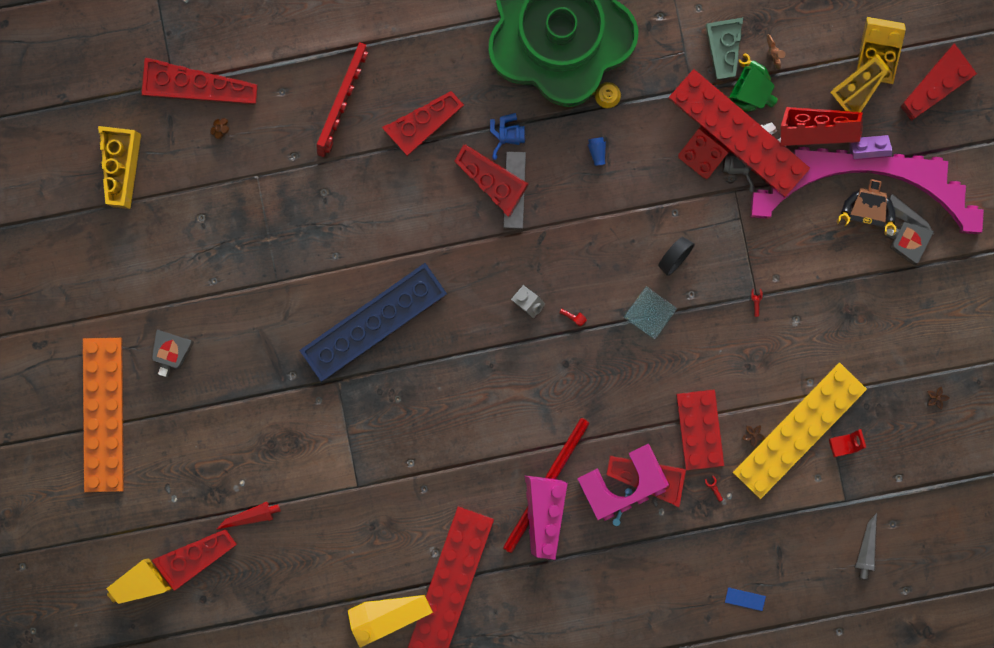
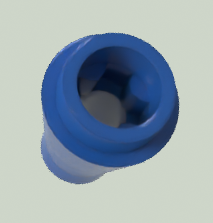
M604 138L588 139L589 144L587 146L594 161V166L605 164L606 141L604 142Z

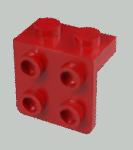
M700 126L678 157L703 178L708 179L730 151Z

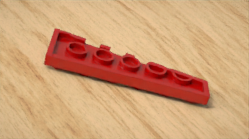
M361 42L358 44L317 142V155L325 157L326 152L330 153L332 149L333 134L338 129L341 114H344L346 110L348 96L351 97L353 93L355 79L358 80L361 74V63H365L368 57L367 45Z
M145 58L142 96L256 105L257 84Z

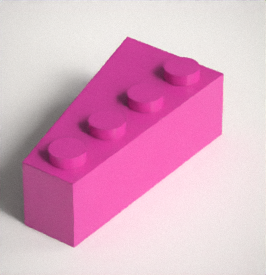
M525 475L531 554L537 558L555 560L568 483L562 480Z

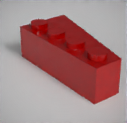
M786 107L781 123V146L860 142L863 130V112Z

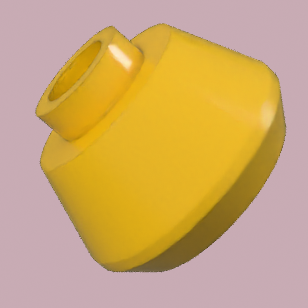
M610 82L599 85L595 92L596 102L603 108L616 106L621 98L619 88Z

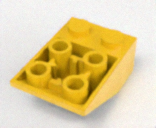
M867 17L857 70L878 54L889 67L887 74L881 82L893 84L906 31L904 23Z

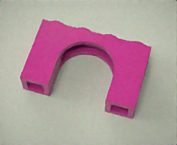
M649 443L629 453L639 474V485L630 496L622 497L610 492L598 468L577 478L597 520L603 518L606 521L614 517V512L618 510L621 513L632 508L630 504L636 501L638 504L649 500L648 496L653 493L657 496L666 492L665 487L669 486Z

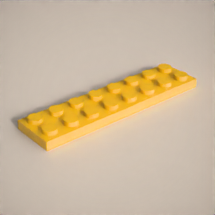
M839 362L732 473L761 499L853 405L867 388Z

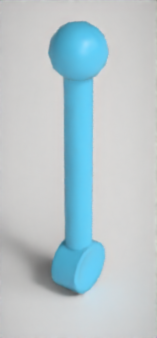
M631 488L625 490V496L632 494ZM620 510L617 517L613 520V525L615 526L620 525V517L622 515Z

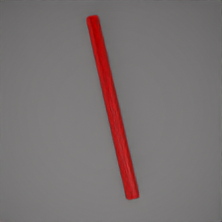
M583 418L579 420L545 478L557 479L589 425L587 420ZM528 507L503 547L509 553L513 552L529 525Z

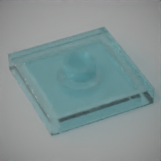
M646 286L624 318L655 340L677 308Z

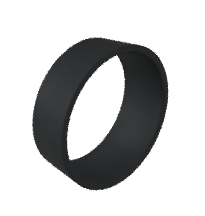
M685 237L679 238L665 253L658 266L667 276H670L688 257L695 244Z

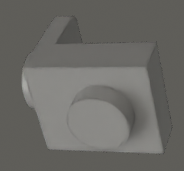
M524 285L511 299L532 318H535L545 306L541 298Z

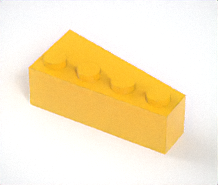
M98 126L101 140L100 150L102 151L101 162L104 172L105 204L111 207L130 209L141 134L135 130Z

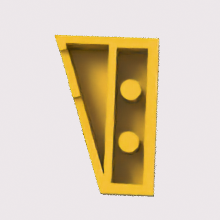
M877 54L831 91V94L845 111L861 112L887 74L889 67Z

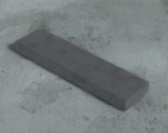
M507 152L506 170L525 181L526 152ZM524 193L511 216L508 217L504 213V228L523 229Z

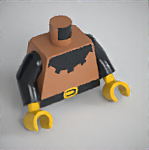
M871 179L868 189L860 188L859 191L853 192L845 200L841 215L837 219V224H839L841 219H844L846 221L844 227H846L850 220L885 227V235H887L888 229H892L894 236L896 234L895 209L892 200L887 198V194L879 192L882 182Z

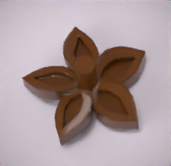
M939 387L936 393L928 391L931 397L928 401V406L936 404L942 410V401H947L950 397L942 395V387Z
M746 425V430L749 434H745L742 439L750 440L751 445L755 447L757 440L765 439L762 434H759L761 425L756 426L754 429Z

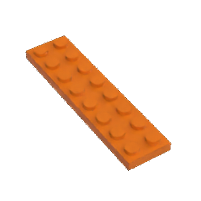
M83 338L84 492L124 491L122 338Z

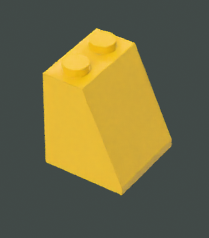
M143 559L106 588L109 591L107 595L110 600L118 604L172 590L150 559Z

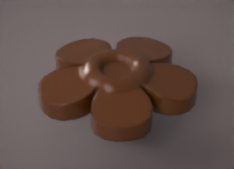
M222 118L221 120L216 119L213 122L215 127L211 128V134L215 135V138L221 139L223 133H228L229 127L226 126L228 120Z

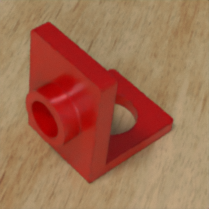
M861 429L848 435L829 439L834 458L857 453L866 448ZM857 436L860 439V446L857 443Z

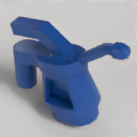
M516 113L500 117V133L495 130V119H490V132L500 141L493 151V160L497 159L496 153L502 144L520 145V143H525V126L514 125L505 127V123L517 120Z

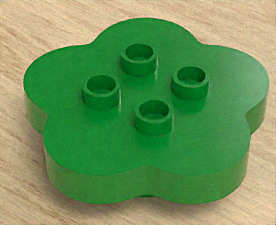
M496 0L500 21L490 35L489 59L494 70L503 79L515 84L535 85L547 100L556 105L564 107L583 104L595 94L606 71L620 67L632 56L638 41V26L629 9L617 0Z

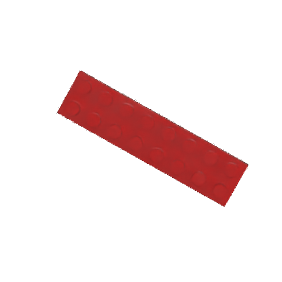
M695 69L688 74L669 96V100L784 198L809 171L810 167L788 148L781 146V142Z
M459 506L457 507L426 595L433 613L417 620L408 648H449L492 527L493 518Z

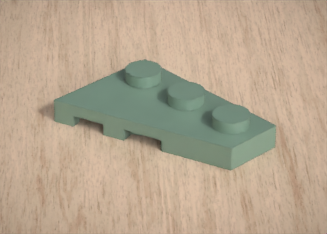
M743 17L707 23L705 25L716 81L736 76Z

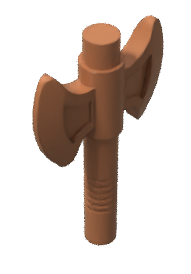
M768 34L766 37L769 45L768 54L772 56L773 63L779 70L781 68L779 58H784L786 54L784 51L776 48L773 38Z

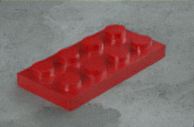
M715 390L676 394L685 469L694 470L724 466Z

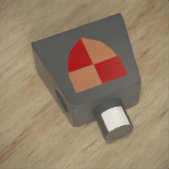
M903 222L899 229L896 228L894 236L892 229L887 230L886 236L893 239L890 245L893 251L911 264L917 265L934 231Z
M157 330L152 356L153 361L160 363L157 374L168 377L171 367L180 369L194 341Z

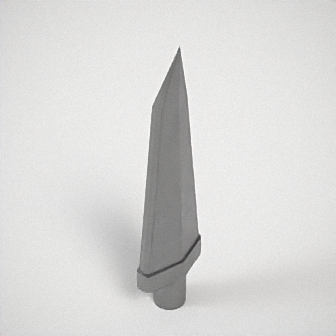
M892 194L890 196L896 217L910 224L932 230L925 219Z
M877 513L867 524L855 568L861 569V579L868 578L869 570L875 571Z

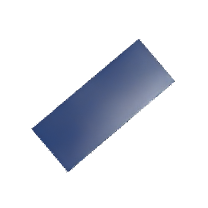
M728 587L725 603L763 611L766 596Z

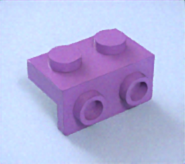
M888 135L862 137L860 142L850 143L849 152L853 155V159L892 156V147Z

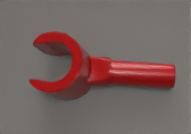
M754 289L751 291L755 317H759V304L763 298L762 289H760V295L758 296L754 295Z
M564 309L560 310L561 314L573 320L578 326H582L587 321L586 317L581 313L575 317Z
M712 475L715 481L714 484H708L706 479L705 484L712 489L718 501L721 502L723 498L716 486L717 480Z

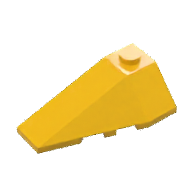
M425 595L368 601L348 610L351 630L360 648L433 613Z

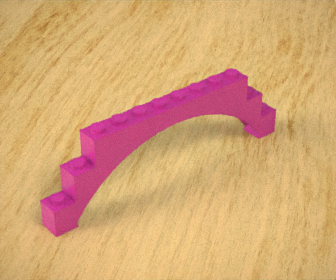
M798 147V150H794L793 154L808 165L810 169L790 193L784 198L771 187V194L768 193V190H757V193L754 192L752 194L750 217L770 219L772 211L784 199L805 185L834 175L872 173L899 179L928 194L952 216L960 227V233L980 234L983 229L984 210L978 209V206L968 205L965 208L966 185H961V182L949 181V184H947L948 161H943L942 157H931V160L924 159V156L905 158L903 154H894L893 157L853 159V155L848 154L847 150H836V153L829 152V149L819 148L817 151H809L810 148Z

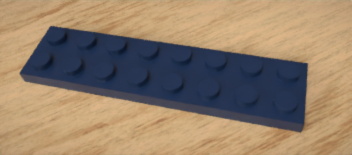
M424 263L299 351L320 381L323 382L442 299L447 293L427 264Z

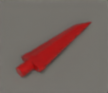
M264 502L225 519L217 529L273 520L272 514L281 512L280 506L277 504L269 507L268 502Z

